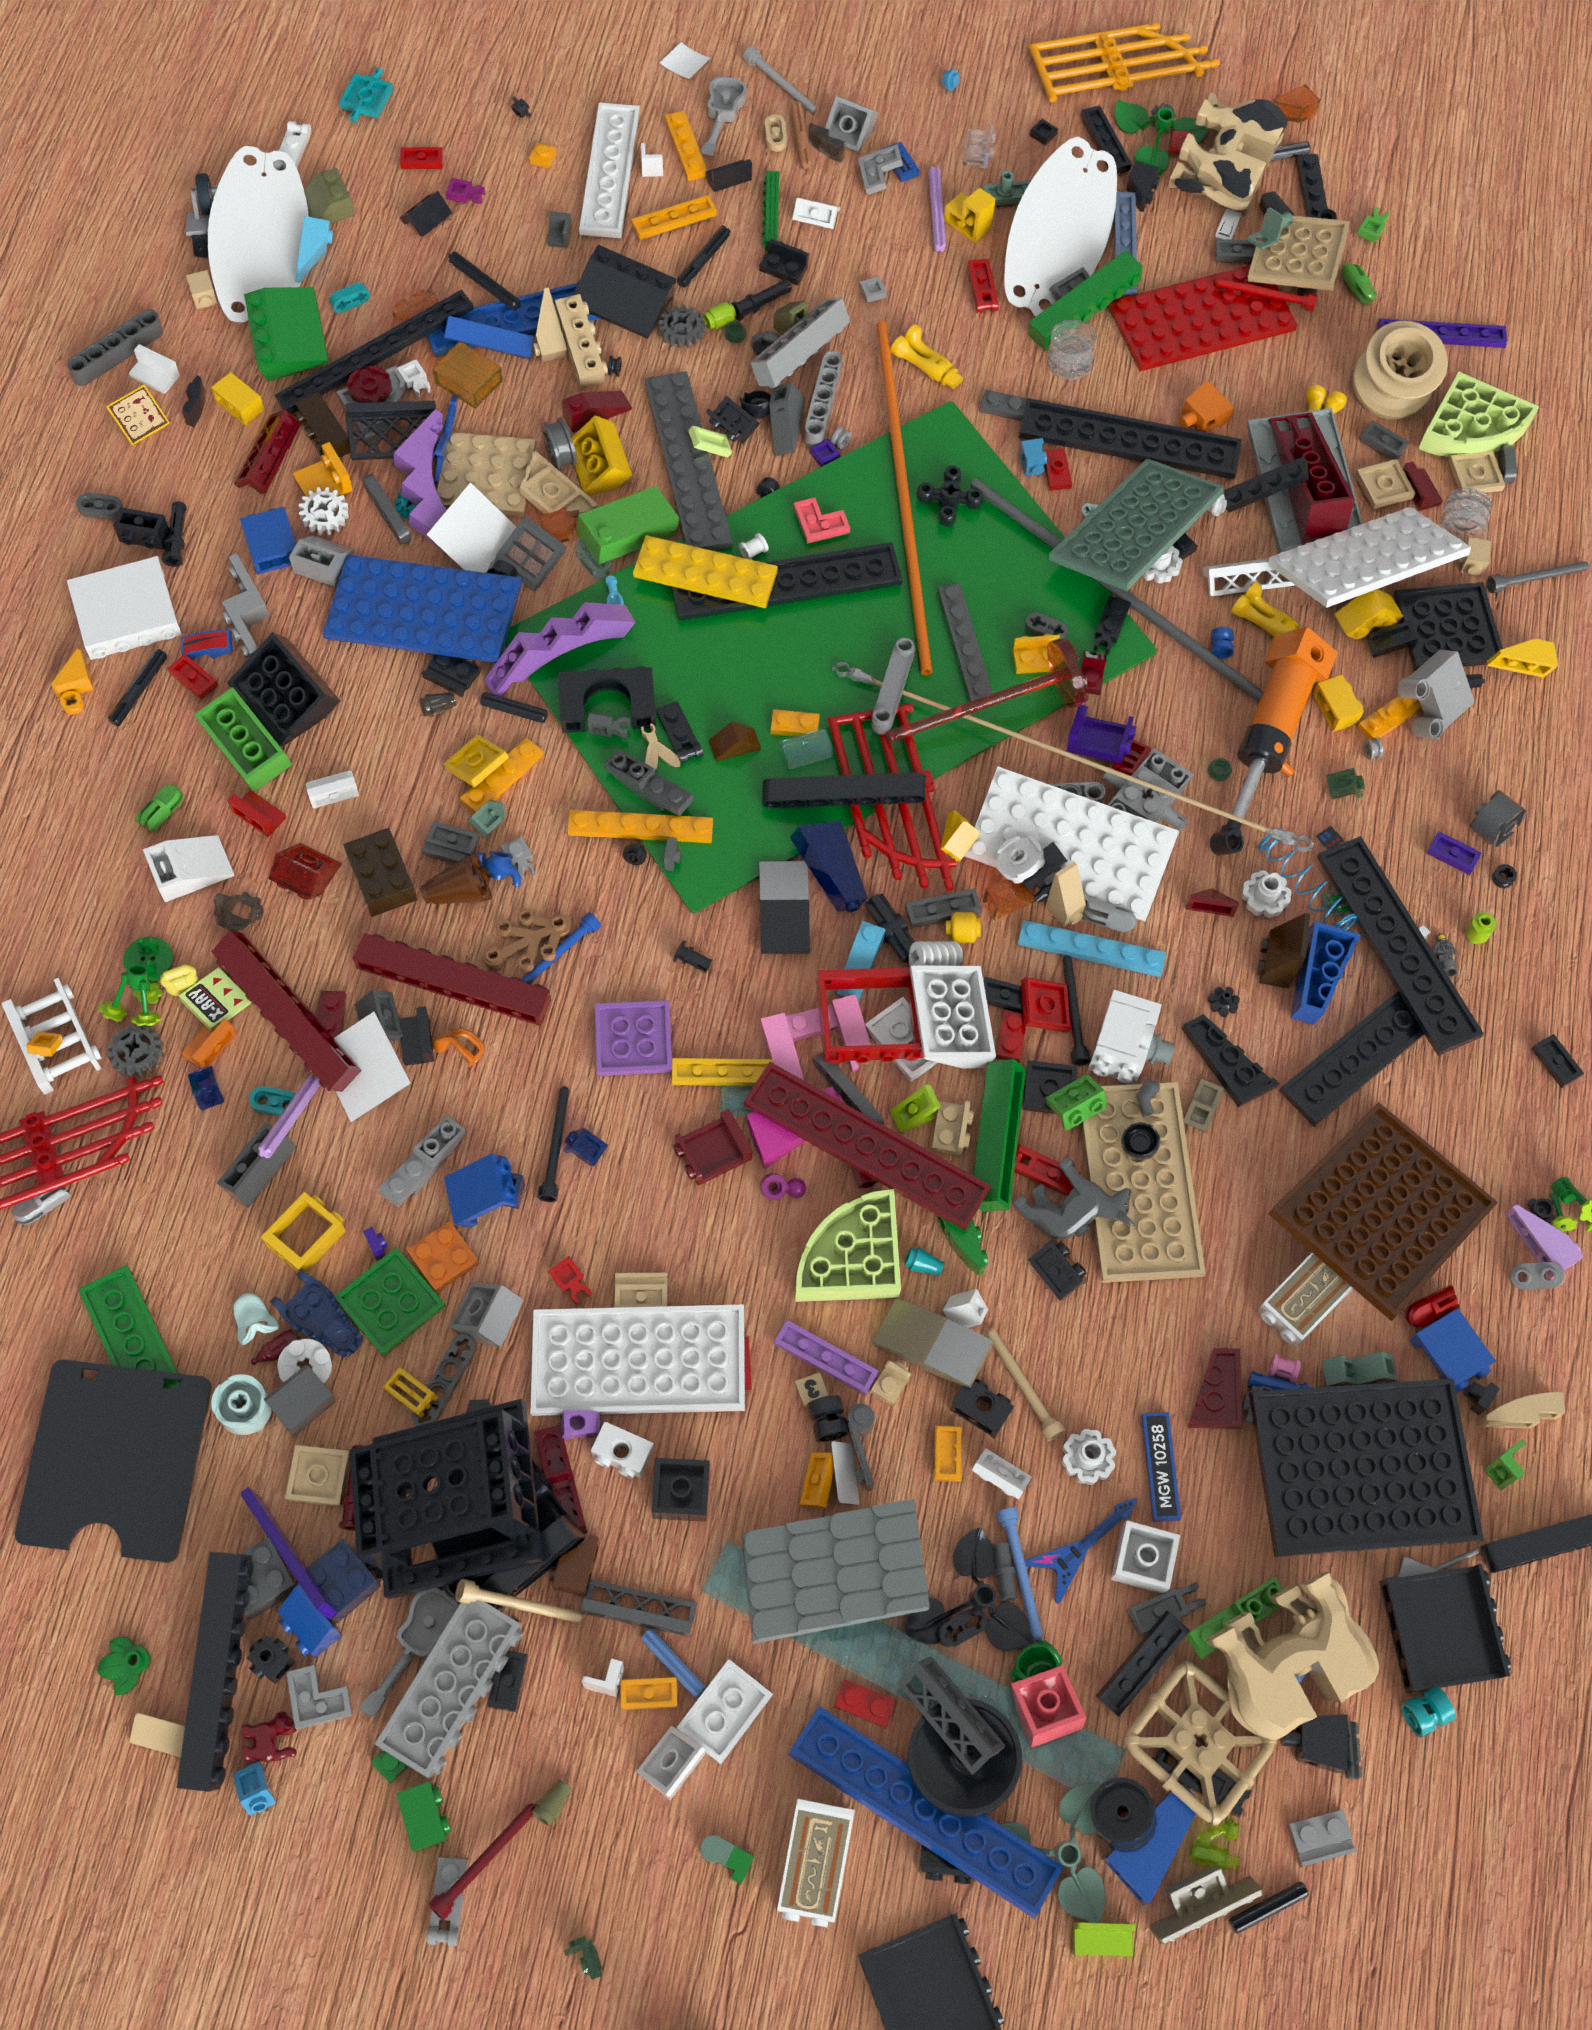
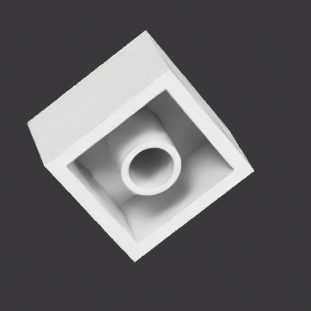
M1126 1521L1121 1528L1110 1580L1160 1594L1166 1593L1171 1585L1180 1535Z

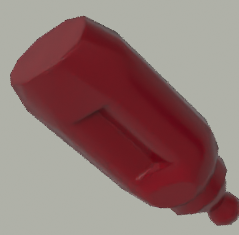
M292 1330L284 1331L266 1342L261 1350L258 1351L256 1358L251 1360V1363L255 1365L257 1362L278 1359L285 1347L291 1342L298 1340Z

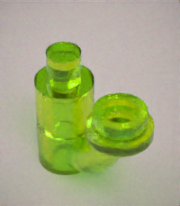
M1229 1819L1227 1824L1208 1829L1200 1834L1197 1840L1193 1841L1190 1861L1207 1866L1217 1864L1222 1870H1225L1227 1866L1237 1869L1239 1857L1229 1855L1228 1849L1213 1846L1210 1843L1222 1836H1225L1226 1841H1236L1239 1823Z

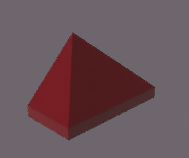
M1211 888L1191 894L1186 910L1234 917L1239 902Z

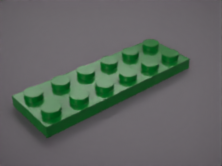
M128 1265L78 1289L113 1366L178 1373ZM165 1379L164 1388L178 1390L181 1381Z

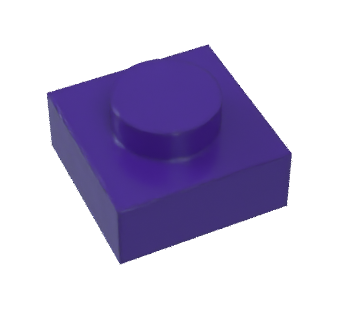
M373 1227L364 1230L363 1233L376 1260L382 1259L386 1256L383 1248L387 1247L382 1233L376 1234Z

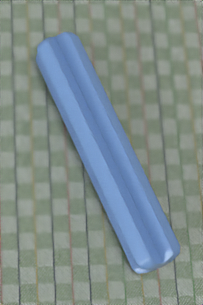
M652 1628L648 1629L641 1636L642 1641L667 1669L677 1677V1680L694 1698L699 1697L705 1690L703 1683Z

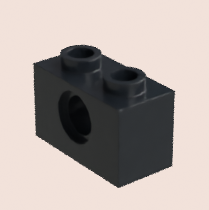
M975 1379L971 1388L966 1386L961 1388L952 1402L950 1410L995 1439L1014 1406L1010 1404L1011 1401L1006 1396L1000 1393L994 1394L988 1390V1386L984 1382ZM978 1401H985L989 1404L990 1409L988 1411H981L976 1403Z

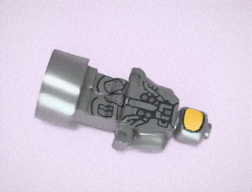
M1439 933L1436 936L1437 944L1433 945V952L1438 957L1448 977H1454L1459 973L1457 962L1453 960L1452 956L1457 954V950L1446 939L1445 934Z

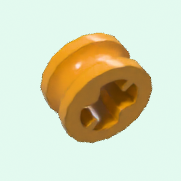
M67 691L60 697V704L67 714L74 715L83 710L84 702L78 692ZM73 700H76L74 705L72 703L70 706L68 705L69 701L73 702Z

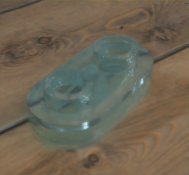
M580 540L576 545V556L588 572L597 578L609 575L611 561L609 560L598 565L582 540Z

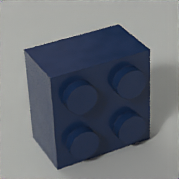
M344 1539L340 1540L308 1567L336 1609L337 1613L331 1617L336 1623H339L381 1587Z

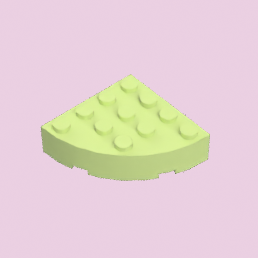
M1458 372L1426 430L1418 449L1449 458L1451 455L1493 450V453L1499 452L1502 445H1512L1525 433L1532 423L1539 406Z
M894 1189L875 1191L863 1195L861 1198L855 1199L850 1203H845L820 1223L810 1236L801 1256L796 1277L795 1302L899 1298L901 1281Z

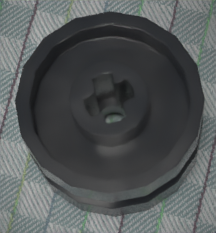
M1125 1777L1112 1778L1100 1785L1093 1794L1090 1810L1092 1822L1101 1840L1111 1849L1123 1853L1134 1852L1145 1847L1155 1835L1157 1827L1156 1809L1147 1789L1137 1781ZM1127 1812V1816L1121 1817V1813Z

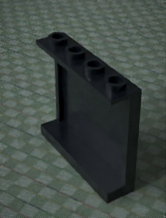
M1482 1564L1399 1578L1397 1576L1389 1577L1379 1581L1405 1693L1430 1690L1435 1686L1443 1688L1510 1676L1511 1663L1508 1655L1504 1653L1502 1645L1504 1635L1501 1627L1497 1625L1495 1617L1497 1613L1496 1603L1490 1597L1488 1589L1490 1580L1487 1571L1483 1570Z
M955 1913L857 1955L885 2030H1002L1000 2025L1004 2024L1003 2017L998 2006L993 2007L988 1995L992 1994V1989L987 1977L981 1978L977 1968L981 1962L975 1947L970 1948L965 1936L969 1935V1931L963 1917L958 1919Z

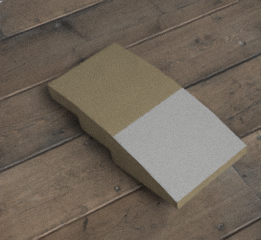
M897 1298L872 1341L875 1347L897 1354L900 1360L923 1367L925 1372L969 1388H971L994 1344L991 1339L959 1323Z

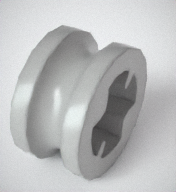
M843 426L839 427L831 438V443L834 445L838 444L839 449L846 447L852 437V433L845 431L846 429Z
M1378 737L1373 738L1372 741L1370 739L1364 741V753L1368 760L1383 756L1382 742Z

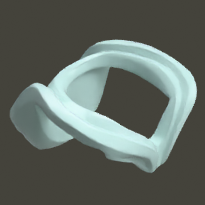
M245 1293L235 1301L233 1310L238 1326L237 1338L241 1345H246L252 1341L257 1331L272 1333L279 1328L278 1321L270 1315L259 1296L253 1293ZM259 1321H265L268 1325L259 1323Z

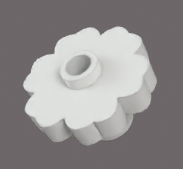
M1171 546L1142 575L1143 578L1148 581L1154 579L1156 583L1170 582L1172 576H1178L1181 569L1182 559L1179 558V551Z
M1264 870L1253 873L1250 879L1244 882L1241 898L1247 901L1246 909L1255 916L1264 914L1267 918L1281 915L1283 909L1288 907L1291 901L1290 896L1292 892L1289 888L1285 887L1287 880L1278 873L1269 875Z
M1084 1429L1080 1435L1072 1434L1063 1445L1062 1449L1066 1455L1061 1461L1067 1475H1076V1479L1080 1484L1094 1485L1098 1478L1106 1480L1115 1468V1463L1112 1459L1116 1455V1450L1113 1447L1112 1441L1108 1438L1102 1439L1101 1433L1098 1430ZM1086 1454L1091 1455L1092 1459L1087 1457Z

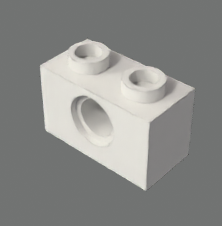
M604 1422L591 1449V1454L595 1458L594 1462L603 1467L609 1468L612 1465L618 1468V1472L625 1477L633 1479L636 1476L641 1478L654 1451V1443ZM619 1447H625L629 1450V1453L624 1458H618L614 1455L615 1450Z

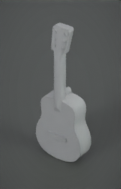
M722 76L716 77L710 82L708 117L714 119L715 122L708 142H705L701 148V154L714 156L716 141L722 123L734 121L737 111L745 104L747 87L741 80Z
M433 1588L421 1591L414 1597L410 1605L408 1619L397 1633L399 1643L405 1648L404 1652L376 1692L373 1691L359 1706V1709L371 1718L376 1717L386 1701V1695L414 1656L427 1659L457 1610L458 1603L444 1591Z

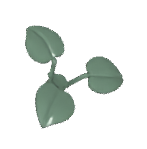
M1095 1782L1080 1784L1072 1788L1063 1796L1060 1802V1818L1064 1822L1072 1824L1069 1841L1059 1842L1054 1850L1035 1848L1046 1855L1055 1856L1058 1863L1070 1867L1071 1876L1062 1879L1058 1887L1057 1895L1062 1908L1074 1917L1092 1923H1099L1105 1905L1103 1881L1100 1875L1090 1867H1083L1077 1873L1075 1872L1076 1865L1081 1860V1850L1075 1844L1077 1841L1075 1829L1077 1828L1079 1832L1087 1835L1097 1832L1091 1819L1090 1810L1093 1794L1101 1785V1783ZM1017 1822L1001 1824V1826L1027 1843H1031V1835L1022 1824Z

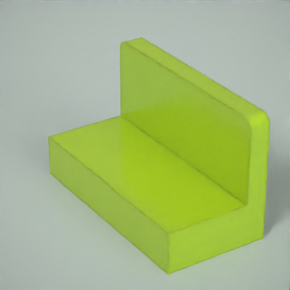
M1073 1923V1955L1133 1957L1132 1931H1136V1924Z

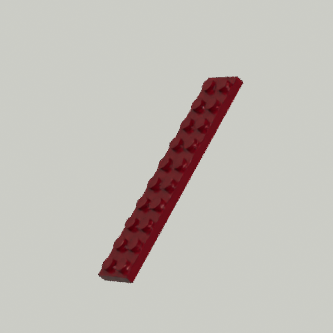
M772 1062L768 1063L743 1102V1106L884 1186L894 1189L895 1192L964 1231L967 1230L991 1189V1185Z

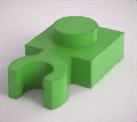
M1378 207L1373 210L1372 216L1367 215L1357 235L1374 243L1377 242L1384 231L1389 212H1386L1383 216L1378 215Z

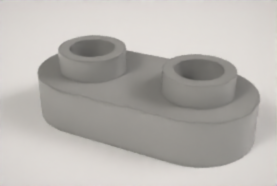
M1557 1262L1523 1263L1515 1266L1511 1271L1512 1283L1522 1290L1559 1287L1566 1278L1564 1268ZM1548 1270L1554 1273L1553 1280H1549L1546 1277ZM1521 1272L1527 1274V1281L1524 1282L1520 1279Z

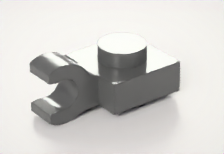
M589 713L587 721L590 734L612 737V734L626 738L628 737V730L621 729V727H630L631 725L629 718L622 717L613 721V717H608L605 714Z

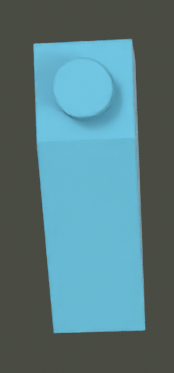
M304 216L296 282H301L326 253L327 243L332 244L333 230H329L330 221Z
M862 921L844 969H872L883 945L886 929ZM864 989L837 990L835 995L843 998L856 994L859 1003Z

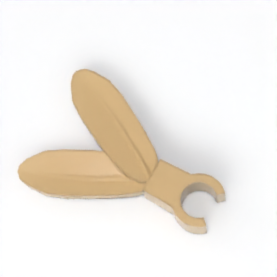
M652 723L650 724L651 733H646L644 727H641V735L648 744L645 764L653 767L656 771L659 757L669 766L680 767L678 756L658 742L655 726Z

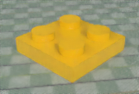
M477 734L443 765L447 771L475 788L509 757L505 750Z

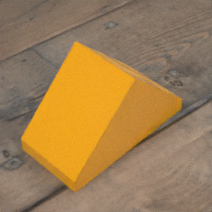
M79 649L75 650L51 683L56 696L59 698L67 691H76L80 694L94 690L87 662Z

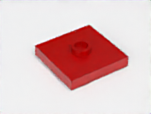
M1028 977L1021 980L1024 1026L1065 1033L1070 1031L1067 984Z

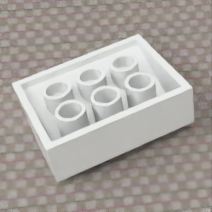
M911 965L909 968L924 1059L963 1069L987 1068V1063L994 1060L996 1052L981 966Z

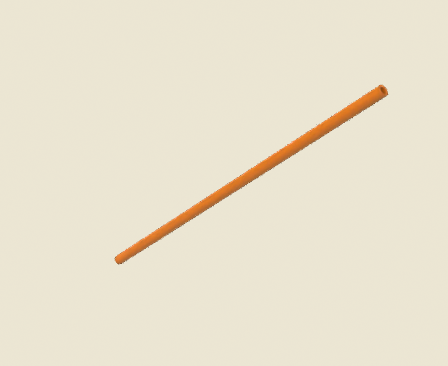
M880 321L876 326L920 670L922 675H929L932 673L888 327L885 321Z

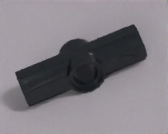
M883 893L870 897L865 902V908L877 926L886 929L884 942L891 945L902 963H909V950L915 941L909 934L905 919L900 913H895Z

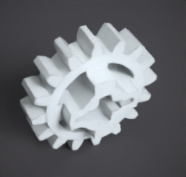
M317 487L316 493H313L311 490L308 491L309 497L303 496V503L299 504L300 520L303 521V526H309L310 532H314L317 529L319 535H322L323 531H327V534L331 535L332 529L339 532L338 525L345 526V519H349L348 503H345L344 496H339L337 490L330 493L329 487H326L325 491H321L320 487Z

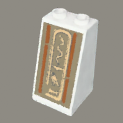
M1311 1253L1261 1305L1258 1312L1265 1323L1270 1326L1273 1325L1280 1332V1336L1284 1341L1297 1347L1354 1288L1315 1254Z
M797 1799L777 1912H782V1919L799 1922L800 1916L811 1918V1925L826 1928L828 1927V1922H835L855 1810Z

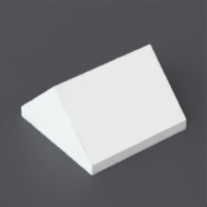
M671 1725L636 1773L667 1799L671 1800L706 1752L702 1746Z

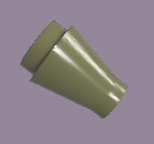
M558 1780L534 1804L535 1808L532 1814L545 1825L551 1826L553 1821L557 1822L572 1789L565 1782Z

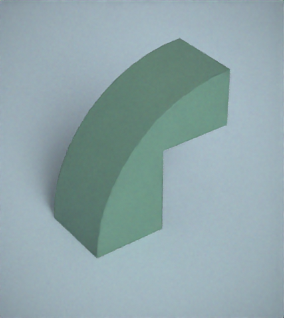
M1377 1352L1354 1359L1340 1355L1322 1360L1326 1386L1329 1387L1398 1381L1393 1355Z

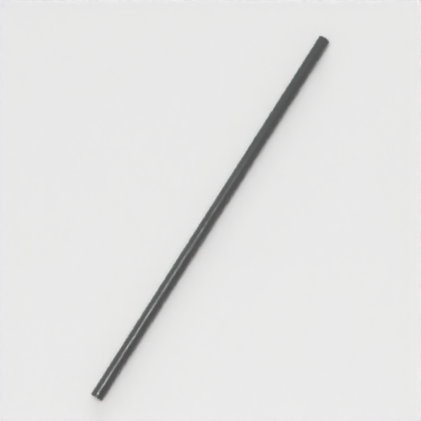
M978 478L972 481L970 485L972 489H979L985 499L1052 549L1061 542L1060 539ZM1094 579L1119 599L1131 602V608L1257 702L1260 701L1264 691L1129 591Z

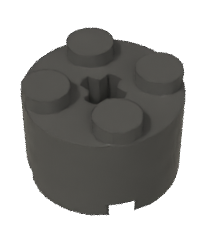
M1497 790L1487 804L1483 802L1477 807L1474 812L1477 817L1470 823L1469 828L1489 844L1499 847L1513 835L1512 829L1515 825H1521L1527 811L1505 793Z

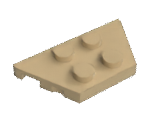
M537 451L533 452L532 459L525 472V477L521 482L519 493L550 520L576 516L598 507V504Z

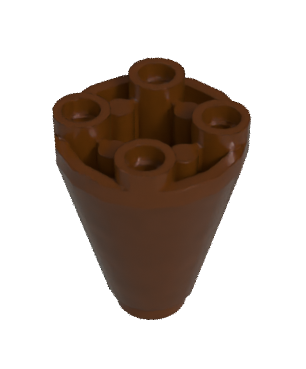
M477 853L464 857L421 886V892L427 904L474 903L492 899L491 890L486 881H490V876L486 867L481 868L480 858Z

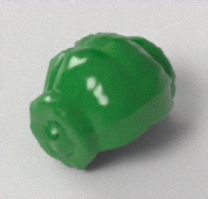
M1040 1640L1038 1643L1026 1646L1014 1660V1668L1009 1673L1012 1682L1015 1683L1059 1667L1063 1664V1659L1057 1649L1049 1644V1642Z

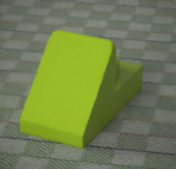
M924 1085L890 1110L899 1131L905 1132L933 1121L935 1118L932 1113L941 1106L931 1085Z

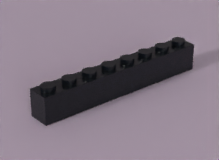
M224 1552L209 1553L176 1787L179 1789L210 1792L219 1790L225 1780L226 1770L223 1765L225 1755L230 1746V1740L227 1736L229 1725L232 1723L234 1716L232 1699L238 1687V1680L235 1677L237 1666L242 1658L240 1641L246 1628L244 1612L250 1599L248 1583L254 1570L252 1555Z

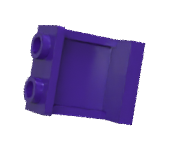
M1079 704L1069 733L1067 752L1122 764L1124 755H1129L1132 741H1129V739L1134 740L1136 726H1132L1134 717L1129 716L1127 725L1087 717L1088 706Z

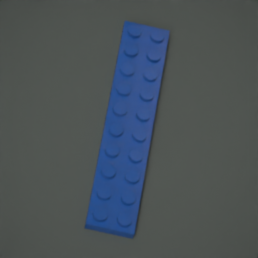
M820 1706L789 1751L790 1757L1033 1919L1038 1915L1064 1867L986 1815L970 1818L956 1817L934 1808L916 1789L906 1762Z

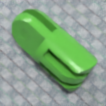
M1352 263L1344 265L1341 269V275L1351 292L1362 303H1372L1377 293L1363 268Z
M175 785L163 787L137 814L135 821L154 833L181 804L183 793Z

